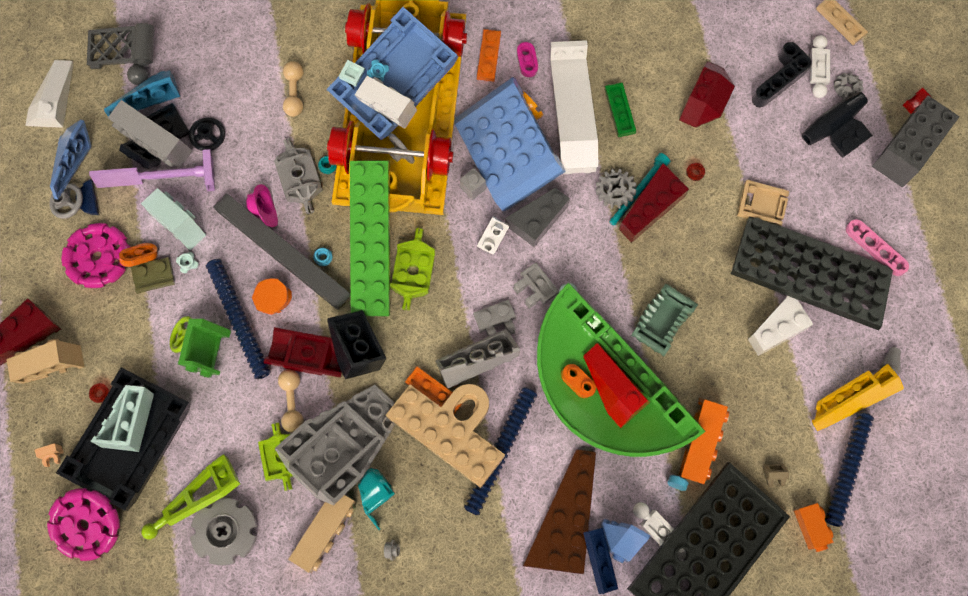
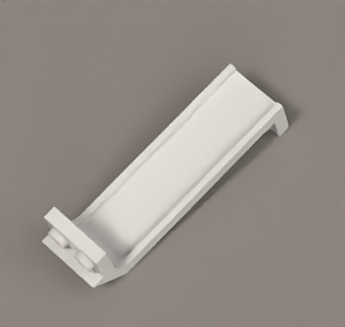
M587 40L551 42L550 67L560 143L559 160L566 171L563 174L596 172L598 167V138L586 60Z

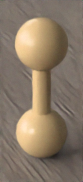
M290 61L283 67V75L289 81V97L283 102V110L288 116L295 117L303 111V103L297 97V81L303 76V68L298 62Z
M287 369L282 371L278 377L280 388L286 391L288 409L282 416L281 424L284 430L292 433L304 423V418L295 408L294 390L300 384V376L296 371Z

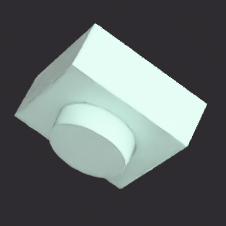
M347 60L339 75V79L357 86L365 68Z

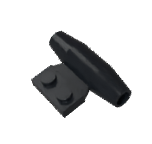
M857 92L839 101L816 118L802 133V139L808 145H812L830 136L831 145L844 158L873 136L862 121L854 119L859 111L868 103L867 97L862 92Z

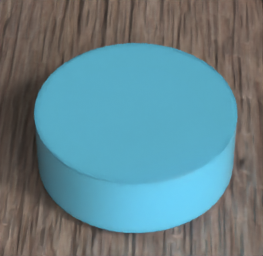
M676 475L669 476L667 482L669 486L681 491H686L689 484L686 479Z

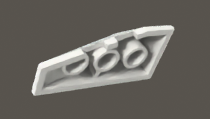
M54 60L28 108L26 126L63 127L73 61Z

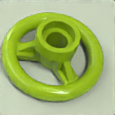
M190 316L182 317L172 330L169 345L174 353L181 352L186 328L183 324L192 319Z

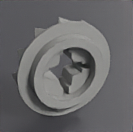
M844 72L836 78L834 89L840 97L845 99L857 92H862L864 89L863 81H860L859 75L855 76L852 72L849 74ZM847 82L849 84H853L852 88H850L849 86H845Z

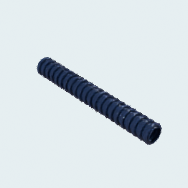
M213 259L205 267L208 269V274H211L210 278L215 285L214 287L217 290L219 299L222 300L221 303L224 305L223 308L226 310V315L229 316L230 324L234 326L233 331H236L237 340L241 342L240 347H243L244 356L248 358L247 363H250L251 372L255 374L254 379H263L271 373V370L268 369V364L264 363V354L260 353L259 343L256 342V337H253L252 327L249 326L250 323L247 321V316H244L245 312L242 311L243 307L240 305L238 296L235 295L236 291L233 290V285H230L231 280H229L227 271L224 269L222 260Z
M524 387L521 389L522 393H519V398L516 399L517 403L513 405L514 409L510 411L512 414L508 415L509 420L505 421L506 426L502 427L503 432H500L501 436L497 438L498 442L494 444L498 450L505 454V457L482 488L476 485L472 489L473 493H470V499H467V505H464L465 510L474 515H480L479 511L483 509L482 505L486 503L485 498L489 497L488 492L492 491L490 488L491 486L494 487L493 482L497 480L496 476L500 474L499 470H502V464H505L504 459L508 458L507 453L511 452L510 447H513V442L516 441L515 437L519 435L518 431L522 429L520 426L524 425L523 420L527 419L526 414H529V409L532 408L531 404L535 402L534 398L538 396L535 391Z

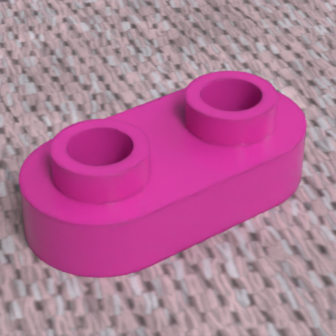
M529 42L519 44L517 47V58L520 72L525 77H533L538 72L535 48Z

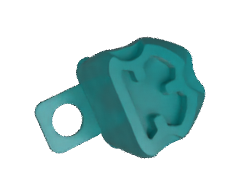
M369 468L358 482V488L365 514L376 528L380 530V525L371 515V512L395 495V492L378 469Z

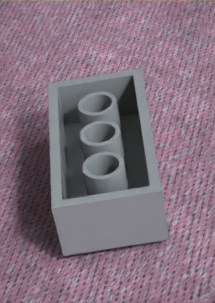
M122 100L108 117L113 122L112 126L133 140L140 147L148 150L155 157L161 159L171 168L174 165L180 169L192 152L180 139Z

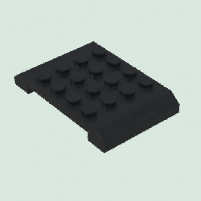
M121 367L111 382L112 388L73 452L70 456L67 455L56 474L82 488H87L88 491L96 490L110 500V503L128 511L136 503L189 412L191 403ZM125 385L145 387L154 394L139 452L101 448L91 442L92 438L97 436L101 430L104 419L107 420L114 409L112 406Z

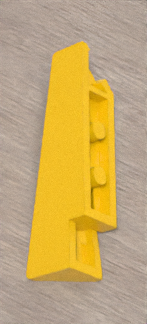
M886 364L874 375L869 370L819 400L816 405V416L814 420L812 419V424L817 431L822 430L903 390L904 387L900 377L889 364Z

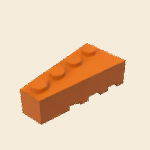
M699 398L698 404L701 405V408L695 413L694 418L706 432L690 442L689 449H685L679 476L705 484V481L709 480L711 476V461H715L718 450L715 448L717 442L722 440L724 431L721 429L723 422L726 423L728 420L729 411H727V406Z

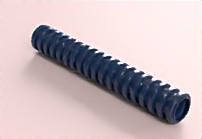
M865 412L856 413L857 418L854 420L856 424L852 426L854 429L851 430L852 435H850V441L847 443L849 447H846L847 453L844 454L845 458L842 460L844 464H841L842 470L839 471L840 476L837 477L839 481L835 484L837 488H834L835 494H832L833 499L830 501L832 505L828 507L830 511L827 512L828 517L825 518L828 524L836 527H843L844 525L842 521L845 520L844 515L847 514L846 509L849 507L847 503L851 501L849 497L852 496L851 491L854 490L853 485L856 483L854 479L858 477L856 473H859L858 467L861 466L859 462L863 459L861 456L864 455L863 450L866 449L865 444L868 442L866 439L869 438L868 433L871 432L870 427L873 425L874 417Z

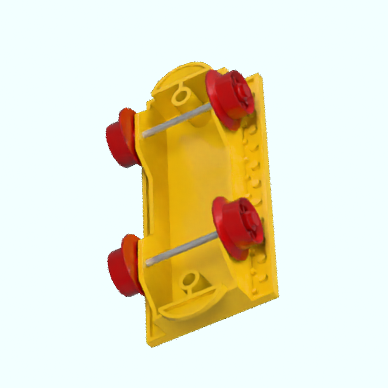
M376 0L374 6L367 3L366 5H361L360 10L350 9L345 24V33L347 35V45L354 47L353 63L392 23L390 20L402 7L408 10L455 52L458 58L453 67L416 106L417 111L407 127L404 129L398 125L392 132L408 150L392 149L391 147H394V145L390 141L389 136L380 140L345 107L343 127H332L327 142L329 164L337 165L332 205L350 206V161H389L390 212L403 211L443 215L450 163H453L454 151H451L461 59L463 46L467 44V33H465L466 14L450 13L448 2L439 0ZM390 154L413 156L415 162L410 164L406 159H400L396 162Z

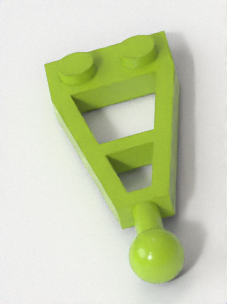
M223 454L208 465L162 511L163 517L155 523H148L142 527V536L147 540L154 539L158 534V530L165 524L170 526L223 498L239 486L240 482L228 457ZM212 476L218 489L195 501L193 494ZM185 502L187 503L186 507L174 513Z

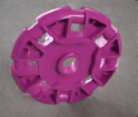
M105 223L88 224V227L84 229L79 228L67 239L68 244L62 250L61 261L62 266L66 268V275L75 284H82L85 288H102L110 282H116L126 271V266H123L120 262L117 266L113 265L115 259L119 260L120 251L130 248V245L126 242V236L114 226L109 227ZM105 233L109 234L108 239L104 238ZM92 234L93 238L87 240L86 236ZM120 245V247L116 250L114 246ZM101 252L100 259H92L94 253ZM78 262L79 266L73 267V264ZM107 272V276L101 277V274ZM86 273H90V276L85 278Z
M87 488L73 489L67 491L63 497L59 496L52 504L48 513L50 520L47 521V530L51 541L54 540L58 546L57 549L63 555L71 559L74 557L80 558V561H91L102 557L101 554L104 552L108 553L115 545L119 536L117 531L120 528V519L116 508L114 509L111 506L110 500L96 490L87 491ZM86 499H89L90 505L85 504ZM68 503H73L74 507L71 508ZM100 508H103V510L106 512V515L103 514ZM59 516L64 517L62 521H58ZM81 519H85L88 522V529L81 526ZM104 526L109 528V532L104 531ZM63 533L69 538L66 542L61 536ZM96 540L100 542L99 547H97L95 544ZM83 545V550L76 549L77 546Z

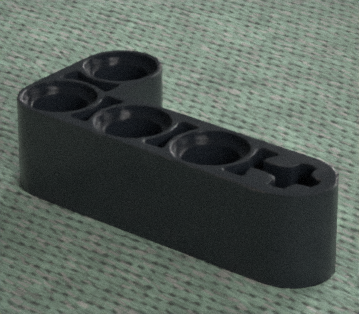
M787 42L784 44L778 56L779 61L784 67L756 89L752 97V103L756 107L761 108L769 104L808 71L812 63L811 59L796 43Z

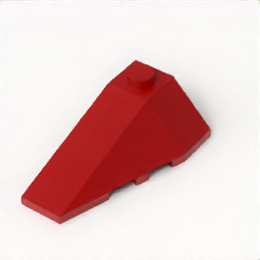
M598 343L583 356L608 415L622 428L650 403L649 399Z

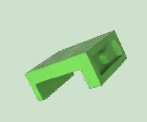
M189 319L178 365L186 367L185 370L188 372H200L202 377L212 378V375H220L221 371L214 369L221 338H229L231 330L205 319Z

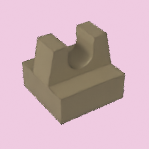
M763 464L767 485L772 487L773 481L778 480L780 486H785L786 479H789V471L785 465Z

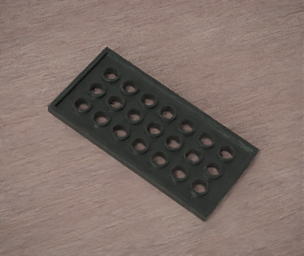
M750 216L747 219L731 270V274L878 331L883 324L893 270L886 265L777 224ZM759 234L765 236L766 239L760 238ZM777 241L782 242L784 246L777 244ZM755 248L760 249L762 253L755 251ZM795 248L800 249L802 253L797 252ZM773 255L778 256L780 260L775 259ZM813 255H817L820 260L815 259ZM750 262L756 263L758 267L752 266ZM791 262H795L798 267L793 266ZM832 262H835L838 265V267L832 265ZM849 268L855 270L856 273H852ZM769 269L774 270L776 274H772ZM810 269L815 270L817 274L810 272ZM868 275L872 276L874 280L869 279ZM787 276L793 277L795 281L789 280ZM828 276H832L835 281L830 280ZM806 283L811 284L813 288L807 287ZM847 283H850L853 288L848 287ZM864 289L870 291L872 295L867 294ZM824 290H828L831 295L826 294ZM843 297L848 298L850 302L844 301ZM862 304L866 305L868 309H864Z
M727 462L629 585L627 590L634 596H696L700 592L704 596H730L790 516L736 467ZM729 486H733L736 490L733 497L727 494ZM745 499H748L751 504L750 509L747 511L742 507ZM718 501L723 504V510L720 513L715 510V504ZM760 513H763L766 517L763 524H760L757 520ZM732 515L738 517L739 521L736 526H732L730 523ZM705 517H709L711 520V526L707 529L702 525ZM749 528L754 533L751 540H748L745 536V532ZM722 530L726 533L724 542L718 540V533ZM692 533H697L699 540L693 545L690 542V536ZM736 544L741 546V553L738 556L733 553V547ZM709 546L714 550V555L711 558H707L705 555V550ZM680 549H684L686 551V558L680 561L677 557V552ZM724 560H727L729 563V569L726 572H723L720 567ZM697 562L702 567L699 574L693 572V565ZM672 565L674 572L671 576L667 577L664 572L665 567ZM714 576L717 584L715 587L710 588L708 580ZM686 578L689 581V587L686 590H682L680 582ZM655 581H659L661 584V589L657 593L652 591V584Z

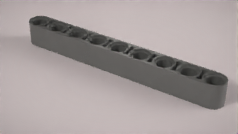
M225 193L213 206L221 216L335 309L338 310L351 296L347 290L229 194Z

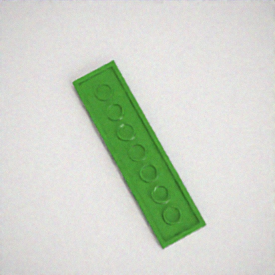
M350 161L351 313L363 310L365 316H390L389 161Z

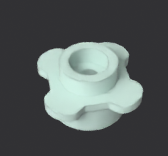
M192 252L182 254L176 259L182 273H187L188 270L198 267V262L195 261Z

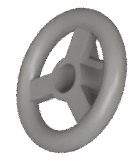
M393 133L389 134V139L394 147H391L392 149L408 150ZM390 154L396 162L400 159H406L410 164L415 162L413 156Z
M68 183L58 200L54 199L52 194L50 210L53 215L60 219H67L75 215L82 205V191L77 185ZM71 189L76 192V204L72 202L70 197ZM63 206L72 208L67 213L58 212V209Z

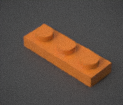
M483 30L477 80L495 82L501 31Z
M416 367L405 381L408 386L412 385L440 407L443 406L453 393L419 367ZM459 404V405L455 408V410H454V415H455V413L459 410V408L462 406V404Z

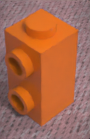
M818 503L794 510L809 550L816 549V552L828 549V544L834 543L832 540L833 532L827 526L824 519L825 512L821 506L819 507Z

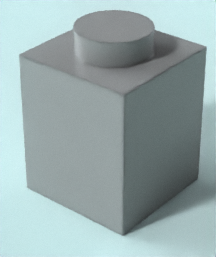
M473 168L460 179V188L471 200H474L486 190V180Z

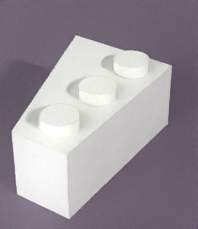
M787 296L748 341L759 356L807 330L813 323L799 301Z

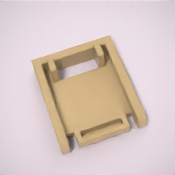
M746 180L737 216L747 219L749 216L760 218L761 220L782 226L783 222L781 220L784 219L788 198L784 197L789 196V191ZM747 192L753 194L751 206L745 205Z

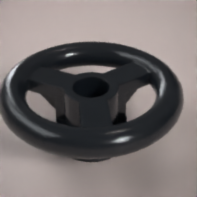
M206 117L199 119L189 130L191 144L200 151L215 150L225 139L223 124L214 118ZM213 124L219 128V139L213 135ZM205 139L212 141L214 144L203 146L198 144L197 141Z

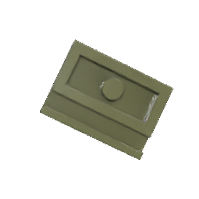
M169 257L131 267L135 292L137 294L175 285Z

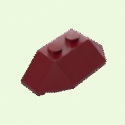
M709 61L706 62L679 121L696 128L721 118L735 88L724 68Z

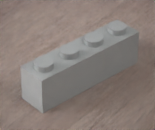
M504 329L444 356L435 362L447 388H450L470 378H474L487 370H492L498 365L511 361L519 356L520 348L507 329Z

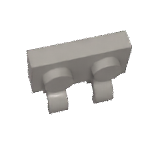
M537 263L521 272L520 276L523 279L516 282L513 288L517 294L522 292L527 286L531 288L534 294L529 296L525 302L529 309L538 301L545 304L559 294V290Z
M509 300L473 313L480 332L486 330L488 337L496 333L494 327L500 324H504L505 329H507L510 335L515 333L516 329L512 320L516 319V315Z

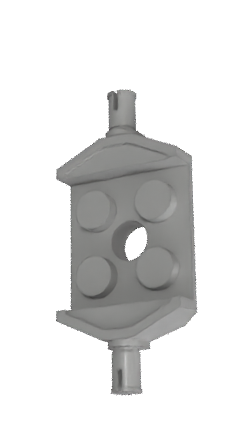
M287 138L288 143L286 139L283 140L286 148L285 152L278 155L274 163L287 202L304 204L306 214H310V212H314L311 200L323 190L310 150L294 148L291 139ZM295 170L302 171L299 177H294L292 174Z

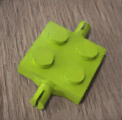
M280 423L271 424L274 436L258 442L265 481L283 480L284 491H289L293 489L290 479L293 475L287 470L275 448L290 434H281Z

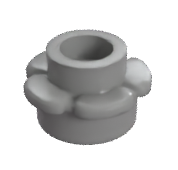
M395 540L386 542L384 545L385 558L393 561L400 554V546L396 544Z

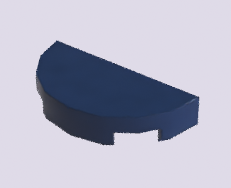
M88 180L80 188L83 195L80 209L89 215H99L94 183L92 180Z

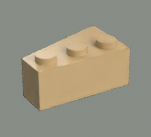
M59 339L48 340L44 345L33 346L29 351L18 352L14 357L6 359L10 382L22 384L46 378L48 374L58 370L60 374L67 372L66 368L78 367V369L85 367L81 345L62 342Z

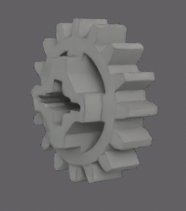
M612 169L611 174L605 171V177L600 176L599 182H596V195H599V201L604 200V206L609 203L611 209H613L614 205H617L619 209H621V204L628 206V200L633 201V195H636V182H633L634 177L628 178V172L622 174L621 169L618 170V173H615L614 169Z

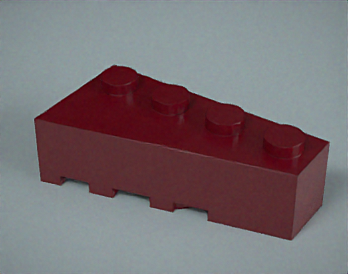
M663 163L622 221L619 231L632 243L685 198L689 188Z

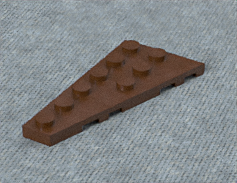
M576 449L523 567L584 574L587 546L583 533L589 530L596 452Z

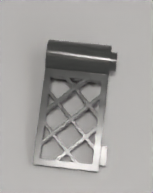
M137 23L136 26L88 30L87 65L92 70L102 69L104 65L138 63V65L143 67L149 66V64L153 63L154 26L147 23ZM128 32H132V37L127 42L124 37ZM115 33L118 37L111 43L108 38ZM94 35L102 37L97 44L94 43ZM122 40L125 45L118 51L116 46ZM107 42L110 46L103 53L100 47ZM128 49L131 50V58L123 56ZM114 50L117 55L110 60L107 56ZM98 51L101 56L97 61H93V56Z

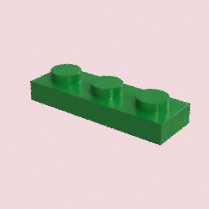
M623 82L605 86L604 90L618 138L636 134V127Z

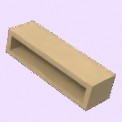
M346 495L334 506L325 502L288 560L308 573L317 572L323 563L321 560L325 552L328 554L334 545L332 540L336 534L339 536L344 530V521L347 517L351 518L357 508L355 507L356 502Z

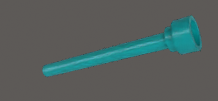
M659 153L656 156L654 166L635 188L636 195H633V201L628 200V206L622 204L621 209H618L610 219L609 223L615 226L649 184L663 163L666 166L670 164L671 161L665 154Z

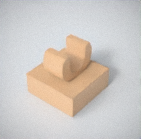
M54 443L35 449L37 458L43 459L42 463L45 467H50L49 460L51 458H54L56 464L61 463L58 455L63 454V449L61 445Z

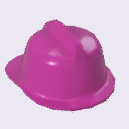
M259 184L255 187L254 192L247 195V208L268 227L274 228L278 224V217L270 191L265 185Z

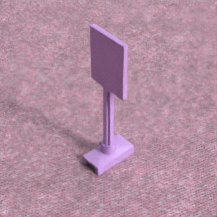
M210 149L203 150V165L195 166L194 168L156 170L139 173L137 167L89 171V175L97 188L143 184L142 179L196 176L204 177L207 192L215 191L213 158Z

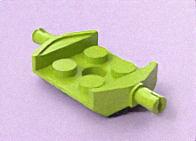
M419 228L415 229L413 240L397 244L392 283H390L391 289L403 296L402 309H407V311L410 310L413 298L422 297L429 293L435 249L422 242L424 230L421 228L420 231ZM414 266L419 271L416 275H410L408 269Z

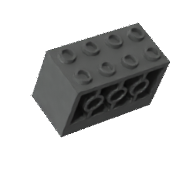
M927 96L908 117L872 167L903 188L922 169L960 116L930 96Z

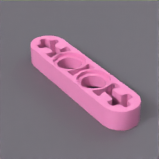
M855 219L846 226V233L880 264L890 267L893 270V275L901 276L908 271L909 264L907 260L862 221ZM858 226V230L854 232L852 229ZM865 232L866 234L860 238L859 236ZM866 237L874 240L873 246H869L865 242ZM880 250L887 251L889 257L886 259L881 257ZM894 257L895 260H893L892 263H889V261ZM900 263L902 267L897 270L896 267Z

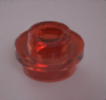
M692 163L688 166L686 174L689 179L699 181L705 175V168L700 163ZM696 170L699 174L696 175L692 171Z
M102 383L93 385L89 390L90 399L95 403H102L109 393V388ZM102 390L103 394L97 397V392Z

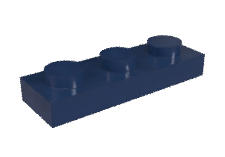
M603 528L584 532L598 593L605 594L617 590L618 585Z

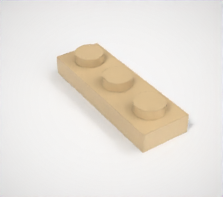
M824 0L816 8L852 45H855L868 33L836 0Z

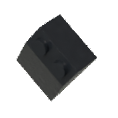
M363 310L327 319L337 363L345 379L381 369L387 358Z

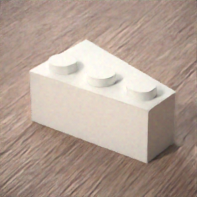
M366 76L355 93L357 99L405 129L417 111L414 106L415 102L403 96L394 88L383 85L384 83L378 78L374 77L372 79Z

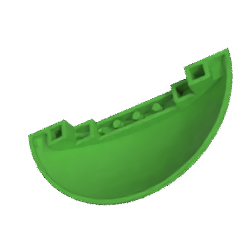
M568 283L553 300L545 315L537 346V366L542 389L550 406L562 423L571 432L590 445L606 452L630 457H647L668 453L684 447L706 431L645 361L596 309ZM597 343L650 401L646 407L622 428L608 415L597 388L591 397L581 398L561 378L562 369L569 364H575L593 380L583 356ZM570 370V375L575 377V372ZM584 384V389L588 391L589 386Z

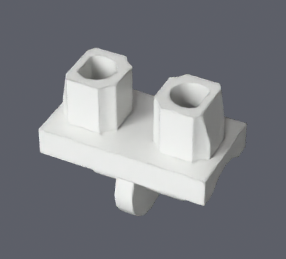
M492 216L477 247L494 255L510 224Z

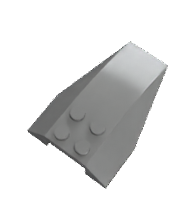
M374 385L354 395L348 401L337 404L336 407L329 411L326 410L320 413L319 416L305 421L283 440L275 450L287 470L317 499L334 506L363 478L395 426V423L385 416L395 403Z

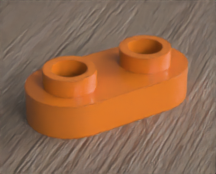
M143 243L123 249L119 253V262L123 266L132 267L152 261L157 258V247L152 243Z
M569 364L562 369V380L579 397L589 398L595 393L596 385L594 381L577 365ZM570 370L575 372V377L570 375ZM584 384L589 386L588 391L584 389Z

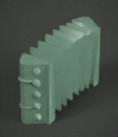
M665 284L660 293L646 306V310L640 316V322L637 323V327L631 336L636 337L639 342L646 344L654 352L660 353L664 357L670 349L678 329L692 315L698 303L677 291L676 288Z

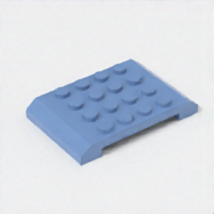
M404 7L390 20L392 22L390 26L355 62V64L365 68L357 86L339 79L338 76L326 89L380 140L389 136L398 125L359 101L355 96L360 85L368 76L367 71L371 69L372 61L378 60L379 63L389 67V71L385 73L383 85L392 87L403 96L410 98L415 102L414 106L416 107L453 67L458 58L455 52Z
M514 77L454 118L455 125L481 176L486 180V185L494 201L502 211H507L566 172L558 156L551 149L523 97L524 93Z

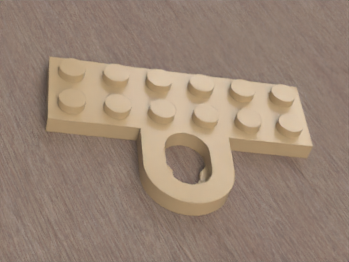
M466 384L458 387L442 407L412 385H409L385 415L389 420L480 488H482L505 457L504 453L474 432L489 410L488 396L477 385ZM466 400H473L475 402L473 415L468 420H458L454 416L455 408Z

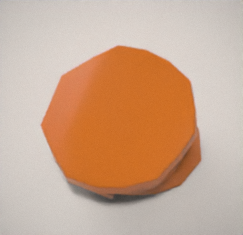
M265 279L257 284L252 300L257 311L270 315L281 313V310L286 308L292 300V291L279 279Z

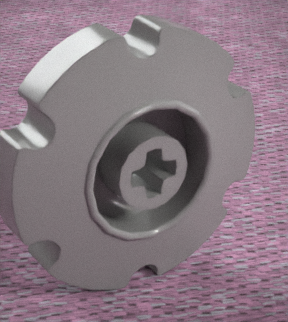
M221 498L213 502L211 508L204 507L199 510L191 524V527L195 528L196 533L190 537L191 544L200 558H205L208 555L210 558L209 563L222 566L234 564L235 558L238 555L245 558L253 549L257 536L252 534V530L257 528V521L253 512L247 506L239 508V501L229 498ZM222 528L228 532L227 535H222Z

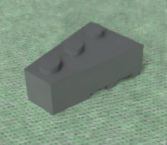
M554 188L506 217L505 223L510 224V230L535 247L566 210L570 198Z

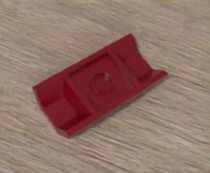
M274 327L272 345L268 356L264 359L265 364L320 376L322 374L339 378L343 376L337 363L332 338Z

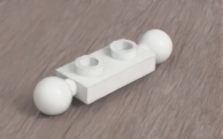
M819 35L814 38V48L810 51L812 62L810 66V83L816 84L812 90L813 95L817 98H822L827 94L826 85L830 82V49H824L827 46V38Z
M639 502L634 505V515L639 519H644L640 525L661 546L674 530L673 527L656 510H652L649 513L647 504ZM680 549L677 552V557L680 561L686 558V551L684 549Z

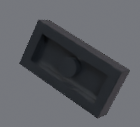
M133 140L120 145V152L141 164L144 168L151 169L161 164V159L149 153L145 148L140 147Z

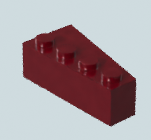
M28 298L0 323V366L7 362L6 359L14 357L16 353L25 352L32 345L45 340L47 336L62 330L36 303Z

